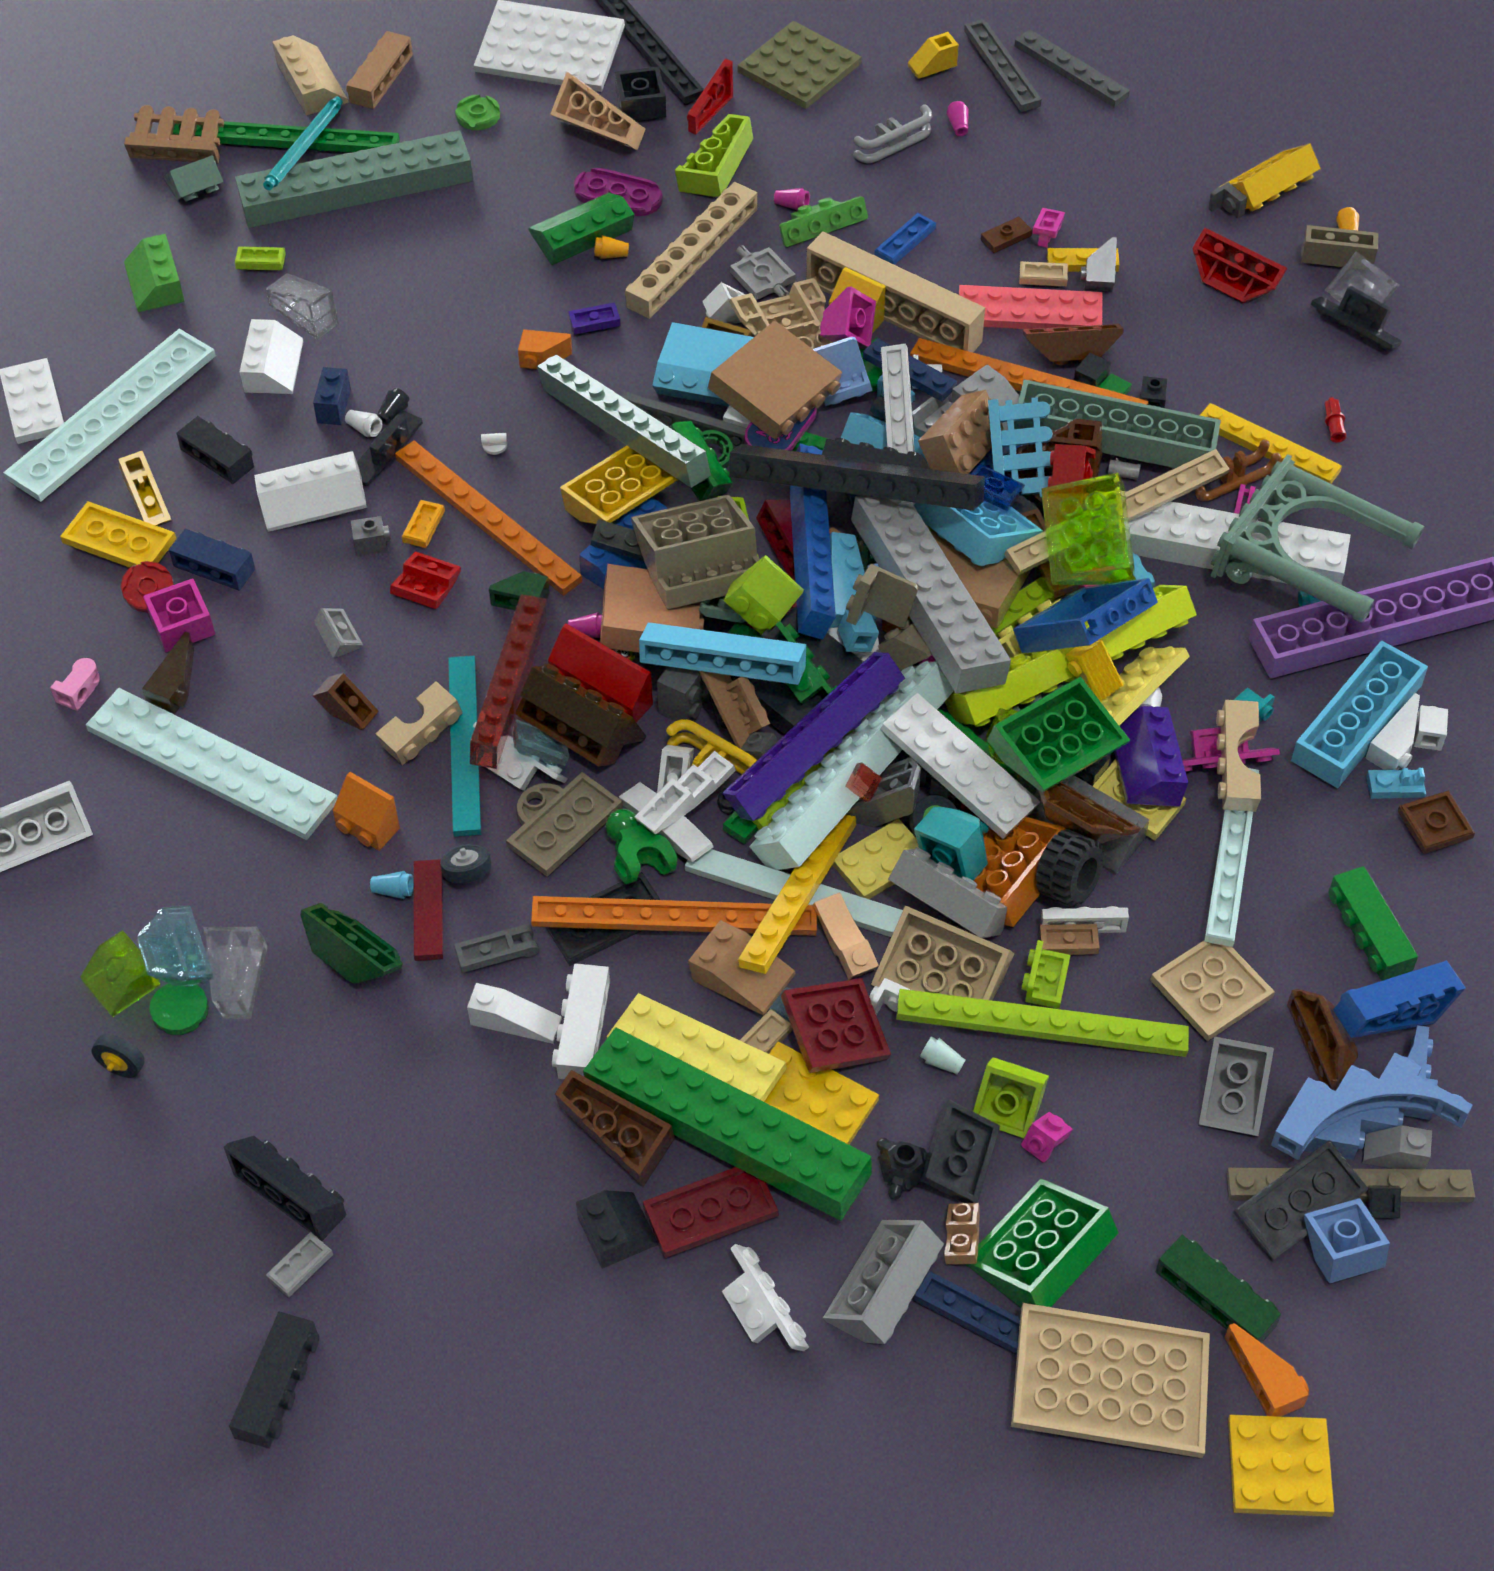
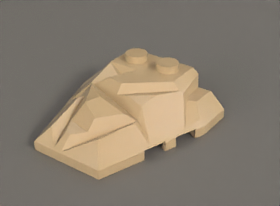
M815 278L793 283L791 291L787 296L757 303L752 293L730 298L729 303L738 319L755 336L773 321H776L812 349L833 343L820 336V324L823 312L825 311L826 300Z

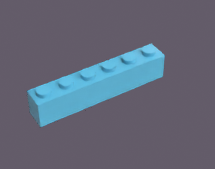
M649 622L639 639L641 663L796 685L799 684L806 667V644Z

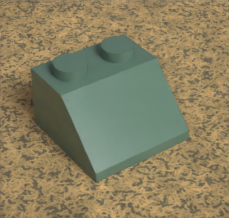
M213 155L171 170L163 176L176 199L184 198L185 202L197 198L198 192L205 190L206 194L217 191L219 190L218 185L223 183Z

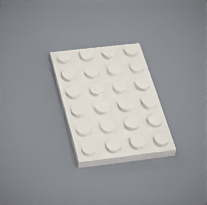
M498 0L475 60L474 70L480 73L562 85L566 72H569L594 91L602 92L625 26L624 19Z

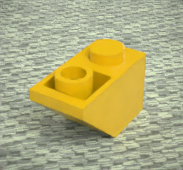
M949 32L930 37L908 61V67L918 79L956 67L959 44Z

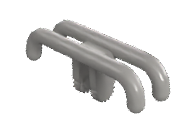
M925 104L922 105L920 111L923 116L903 126L893 117L887 119V127L882 123L876 124L875 130L879 137L873 140H865L861 136L854 137V143L862 149H875L884 144L888 145L873 154H864L860 150H855L853 153L854 158L865 164L875 163L924 140L931 133V125L929 123L932 118L931 109ZM920 127L922 128L921 131L907 137V133H910Z

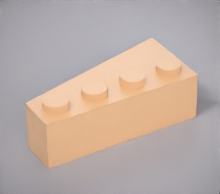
M566 72L550 115L560 121L638 150L646 129L581 80Z

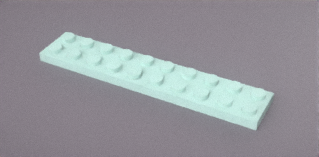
M178 329L3 472L5 479L41 502L216 356L214 349L183 330Z
M118 688L86 724L89 732L305 840H308L333 809L338 798L336 794L121 688Z

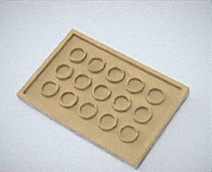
M1023 1303L1020 1314L1011 1427L1203 1458L1206 1443L1210 1333Z

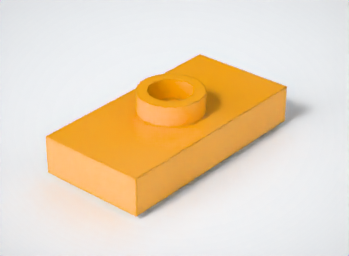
M420 500L402 535V542L427 548L445 512L444 505Z

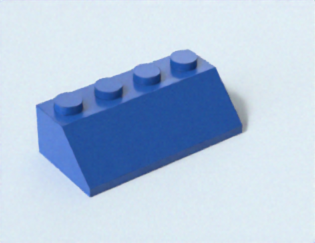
M651 497L625 513L614 524L634 530L631 517L668 508ZM590 545L579 554L581 575L604 589L608 564L647 569L643 561Z

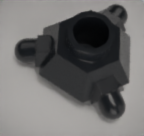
M880 1138L877 1141V1148L881 1154L878 1158L883 1179L890 1186L888 1190L889 1197L897 1200L901 1197L903 1190H911L921 1182V1175L929 1152H926L925 1148L908 1142L897 1141L895 1143L887 1138Z

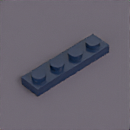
M877 338L863 351V359L882 369L881 347L892 345ZM908 355L910 385L943 402L952 393L953 388L957 386V381Z
M931 1271L928 1272L915 1294L914 1301L1017 1354L1020 1317Z

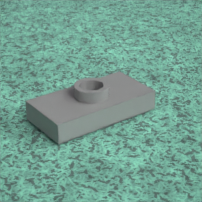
M310 1232L266 1274L267 1280L289 1298L333 1256V1252Z

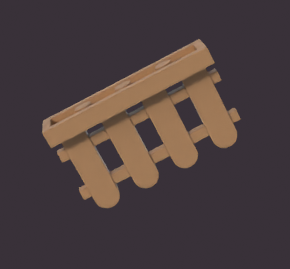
M144 105L140 108L139 113L134 114V120L137 121L135 132H130L129 137H126L124 142L130 158L196 162L213 155L216 164L219 163L220 155L216 146L220 145V139L217 138L219 127L224 126V120L221 119L217 110L211 109L206 113L205 117H199L196 109L188 108L184 111L183 116H177L175 109L167 106L163 108L160 115L155 114L150 105ZM153 122L159 123L157 134L150 133ZM175 124H181L179 135H172ZM197 125H203L201 137L195 136Z

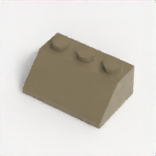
M908 618L905 626L901 627L900 630L897 627L885 634L886 640L878 645L882 653H889L899 670L932 655L911 618Z

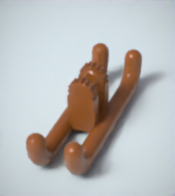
M1262 440L1258 449L1248 456L1241 450L1234 454L1233 460L1226 456L1223 460L1230 470L1226 475L1218 478L1224 484L1206 492L1205 487L1201 486L1195 489V497L1201 502L1211 501L1240 488L1241 484L1248 485L1271 474L1276 462L1281 461V455L1273 453L1270 461L1264 467L1246 475V467L1258 462L1267 453L1270 446L1268 440Z

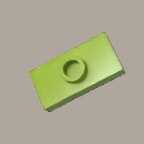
M238 247L235 268L283 270L286 256L285 248Z

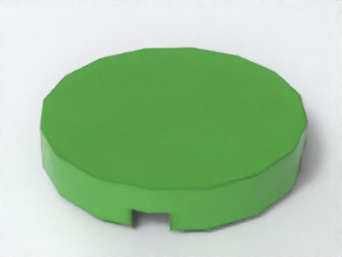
M471 95L465 97L457 104V109L455 110L456 120L466 129L484 130L498 122L500 119V106L490 96L484 98L480 97V95Z

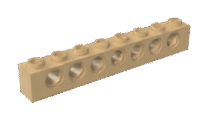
M733 182L727 189H724L722 194L714 202H711L708 208L701 215L697 216L695 221L688 228L684 229L681 235L674 242H671L668 248L660 256H657L654 262L647 269L643 270L633 283L627 286L625 290L626 308L650 319L757 211V192L736 182Z

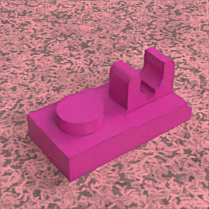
M1042 208L1033 227V234L1039 235L1038 246L1047 248L1050 239L1056 238L1064 221L1065 212Z

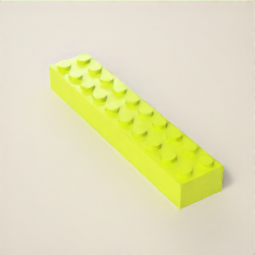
M1158 585L1154 587L1153 590L1158 603L1100 638L1111 660L1122 657L1124 655L1123 651L1129 648L1137 649L1146 644L1145 641L1150 638L1155 639L1166 635V630L1172 627L1178 628L1188 624V619L1197 614L1187 586ZM1088 621L1084 622L1086 628H1089ZM1075 647L1020 653L1011 657L1005 684L962 693H955L953 691L945 700L949 714L952 715L954 720L964 725L983 726L991 721V717L997 714L999 716L1007 714L1013 710V706L1019 703H1029L1035 700V695L1041 692L1048 693L1058 688L1057 684L1063 681L1070 682L1077 679L1069 671L1067 666L1069 662L1066 654Z

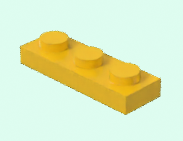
M1047 248V263L1068 264V272H1081V267L1086 266L1087 258L1099 248ZM1116 248L1115 272H1119L1118 248Z

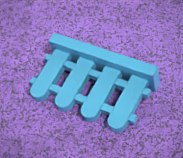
M1038 397L1031 398L1032 403L1012 405V400H1006V405L999 406L998 399L988 400L996 495L1006 503L1007 497L1014 496V500L1021 495L1040 494V498H1046V493H1051V491H1048L1049 476L1044 474V468L1051 467V452L1042 451V443L1051 441L1053 434L1049 427H1040V419L1049 416L1050 406L1047 402H1038ZM1033 419V428L1014 429V421ZM1007 422L1008 430L1001 431V423ZM1036 445V452L1016 454V446ZM1003 447H1009L1010 455L1003 456ZM1038 469V477L1018 478V471ZM1005 472H1012V480H1005Z

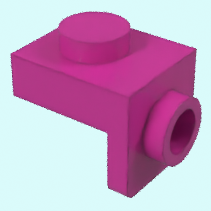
M1048 1112L1031 1124L1021 1146L1040 1161L1045 1162L1049 1159L1053 1149L1069 1138L1073 1129L1062 1118Z

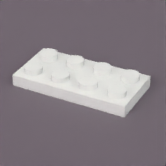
M47 358L0 369V377L17 444L47 437L64 423Z

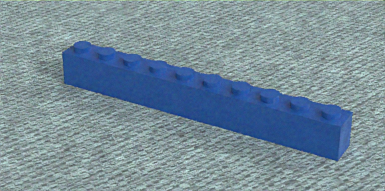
M801 443L796 450L797 452L820 455L823 452L814 446H807ZM789 485L795 582L804 589L796 601L798 633L823 640L836 618L826 490Z

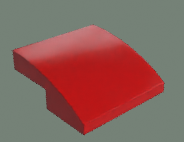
M415 551L403 563V573L390 585V594L437 609L456 582L461 572V567Z

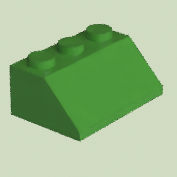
M166 234L142 239L124 261L137 311L142 312L185 302Z

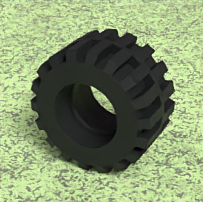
M1069 829L1061 830L1057 835L1055 834L1045 847L1038 864L1036 886L1039 893L1070 907H1077L1079 904L1084 903L1093 892L1101 875L1104 858L1102 844Z

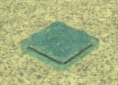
M517 719L515 720L512 727L514 748L520 754L528 757L532 755L540 757L545 763L552 766H557V764L566 766L569 759L567 746L537 727Z

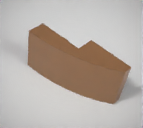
M979 1203L948 1205L946 1219L947 1240L944 1254L946 1264H977L980 1222Z

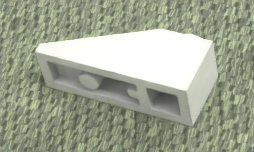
M1415 693L1370 742L1366 755L1367 760L1383 770H1399L1400 767L1403 769L1408 766L1413 757L1410 751L1414 742L1420 695Z
M476 983L467 1006L470 1025L552 1044L557 1035L558 1025L562 1020L561 1016L505 989Z

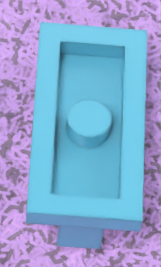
M1403 768L1402 770H1368L1366 778L1371 799L1426 797L1423 768H1418V770H1408V768Z

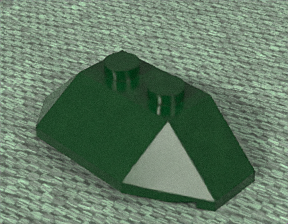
M318 903L301 910L300 916L312 953L343 975L346 980L354 984L378 978L402 968L403 963L400 961L398 951L356 919L339 911L330 910L323 903Z

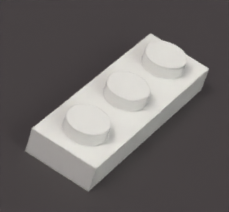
M1116 906L1106 908L1079 907L1077 909L1052 907L1042 909L1040 925L1097 924L1098 933L1126 932L1129 914L1128 908H1118Z

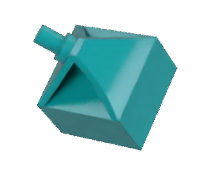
M933 807L914 828L918 847L931 855L929 859L937 864L942 862L954 869L953 874L960 878L964 876L974 880L988 864L983 834L988 832L989 826L985 822H981L980 818L952 808Z

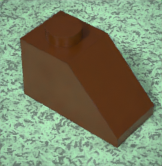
M344 673L328 677L312 695L330 715L359 730H363L379 712Z

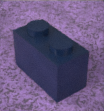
M323 367L313 401L317 423L342 424L351 391L347 369Z

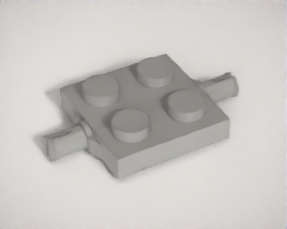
M744 245L737 248L736 252L742 259L730 265V273L749 293L753 294L756 300L773 292L779 297L789 295V292L784 287L796 281V274L770 247L754 253H750Z

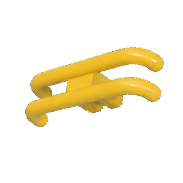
M688 719L677 720L666 729L667 734L672 736L667 741V745L678 746L681 743H689L701 750L691 764H694L696 767H699L714 751L732 763L740 774H743L757 761L749 753L694 721ZM681 730H688V731L692 732V733H689V732H681V733L676 734L677 732H679V731H681Z

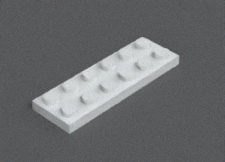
M919 693L915 694L888 718L880 728L1002 839L1014 830L1040 803L1034 795Z

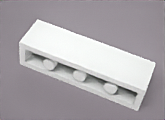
M574 964L573 974H568L566 991L569 992L568 999H563L561 1015L565 1016L564 1023L558 1025L557 1041L560 1042L559 1050L554 1049L552 1057V1067H557L558 1079H565L570 1070L584 1076L583 1070L599 1049L610 986L609 967Z

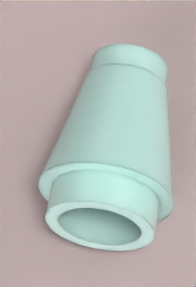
M932 1036L920 1055L921 1058L926 1060V1064L951 1073L953 1072L956 1075L966 1060L942 1039L938 1038L937 1040Z

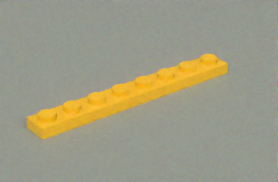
M845 814L802 865L795 867L738 959L740 968L763 974L767 973L856 826L855 816Z

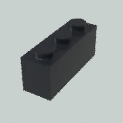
M199 416L195 417L176 433L180 449L231 484L236 483L254 468L252 451L247 445L240 444L227 432L223 433L212 422L205 421Z

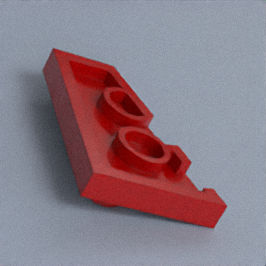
M724 59L688 112V132L696 135L733 98V61Z

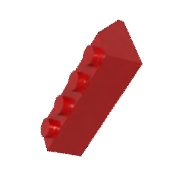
M567 623L563 625L548 658V664L559 669L558 673L580 681V686L599 692L603 696L602 699L608 703L619 704L624 708V712L632 716L637 723L653 705L651 672Z

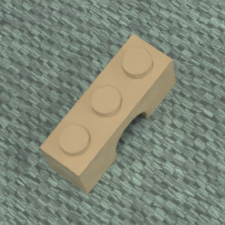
M437 681L416 698L424 713L419 721L407 724L395 716L375 733L382 747L402 766L408 760L415 758L423 747L429 742H433L439 733L455 723L463 713L458 701Z

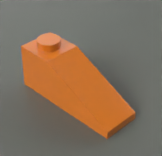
M1237 1324L1229 1325L1225 1340L1266 1415L1281 1417L1303 1408L1309 1396V1388L1305 1379L1302 1376H1298L1292 1365Z

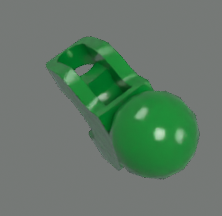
M618 809L612 812L606 820L607 835L616 842L617 856L614 869L620 879L625 884L637 882L640 864L654 866L660 874L674 872L677 866V855L669 840L658 833L654 834L644 825H640V822L635 819L636 814L629 809Z

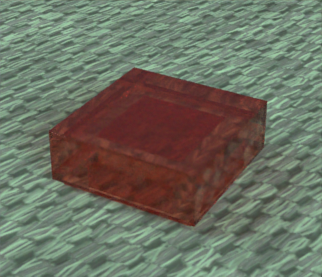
M857 763L845 787L863 801H871L882 777L864 763Z

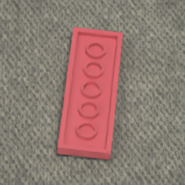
M959 285L960 296L985 307L984 327L1038 329L1102 325V292Z

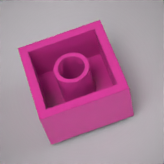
M193 578L143 596L148 614L165 653L171 651L184 632L190 633L192 643L215 635L210 614Z

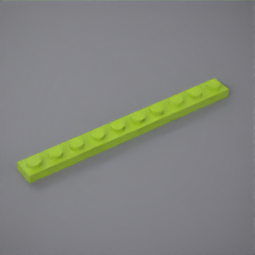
M899 989L896 1020L1186 1057L1188 1054L1189 1026Z

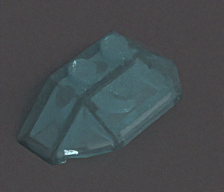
M190 905L161 907L156 917L149 921L137 936V942L147 974L174 986H192L207 983L213 979V972Z

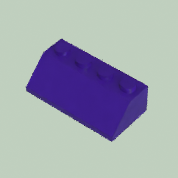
M1141 706L1119 725L1130 739V742L1114 751L1126 804L1180 807L1188 785V779L1169 708Z

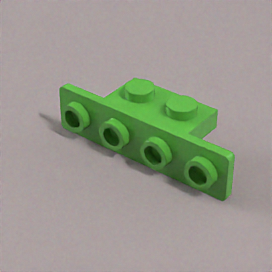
M859 196L844 202L832 200V198H824L819 200L817 205L799 207L797 212L791 213L792 220L779 225L783 245L789 247L817 237L822 232L828 233L866 220L868 214L864 197Z

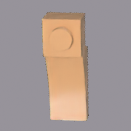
M839 892L813 903L833 953L839 957L848 980L875 970L879 965L868 940L864 938L853 920L841 893Z

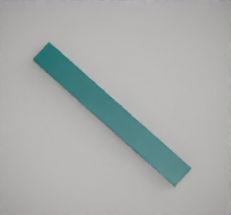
M475 656L448 657L449 693L458 701L463 712L458 720L450 725L454 837L482 835L478 729L473 727L475 722H478Z

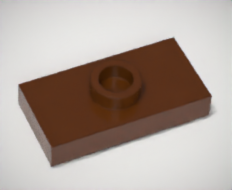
M1018 216L981 233L980 240L993 253H996L1031 237L1033 230Z

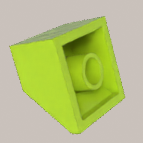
M765 555L730 584L724 602L762 635L784 617L801 596L804 589Z
M992 1057L986 1065L973 1112L1000 1125L999 1130L1025 1138L1031 1124L1035 1121L1049 1075Z

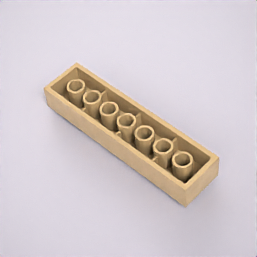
M822 232L807 247L806 280L815 278L822 291L832 295L844 267H847L886 286L885 321L923 339L969 352H974L982 343L985 307L825 232Z

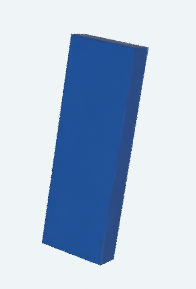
M917 213L874 250V255L895 265L936 229V222Z

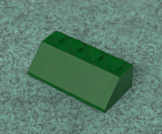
M607 193L531 226L528 230L550 264L555 265L595 247L596 237L601 238L603 235L609 238H616L631 231L635 214L623 196Z

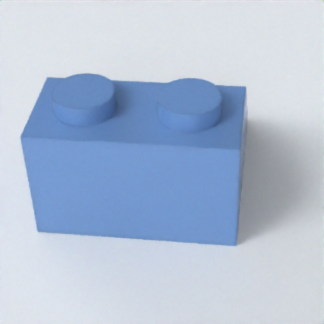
M1360 1198L1304 1215L1314 1259L1329 1284L1386 1266L1390 1242Z

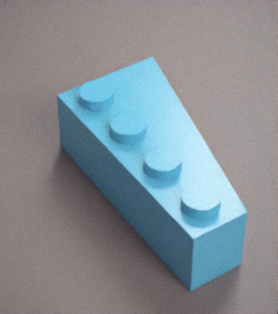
M832 532L830 534L836 618L830 628H838L851 595L856 594V590L853 589L856 578L859 574L864 575L865 571L855 535ZM872 615V617H873V619H874V622H875L876 619H877V617L874 616V615Z

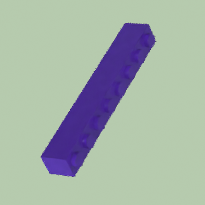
M874 652L723 792V795L740 818L752 821L761 818L773 802L784 797L786 790L792 784L804 778L805 772L811 766L817 765L823 760L824 754L829 749L838 746L845 734L857 728L862 722L861 719L868 713L875 711L886 696L898 690L899 684L905 677L889 653Z

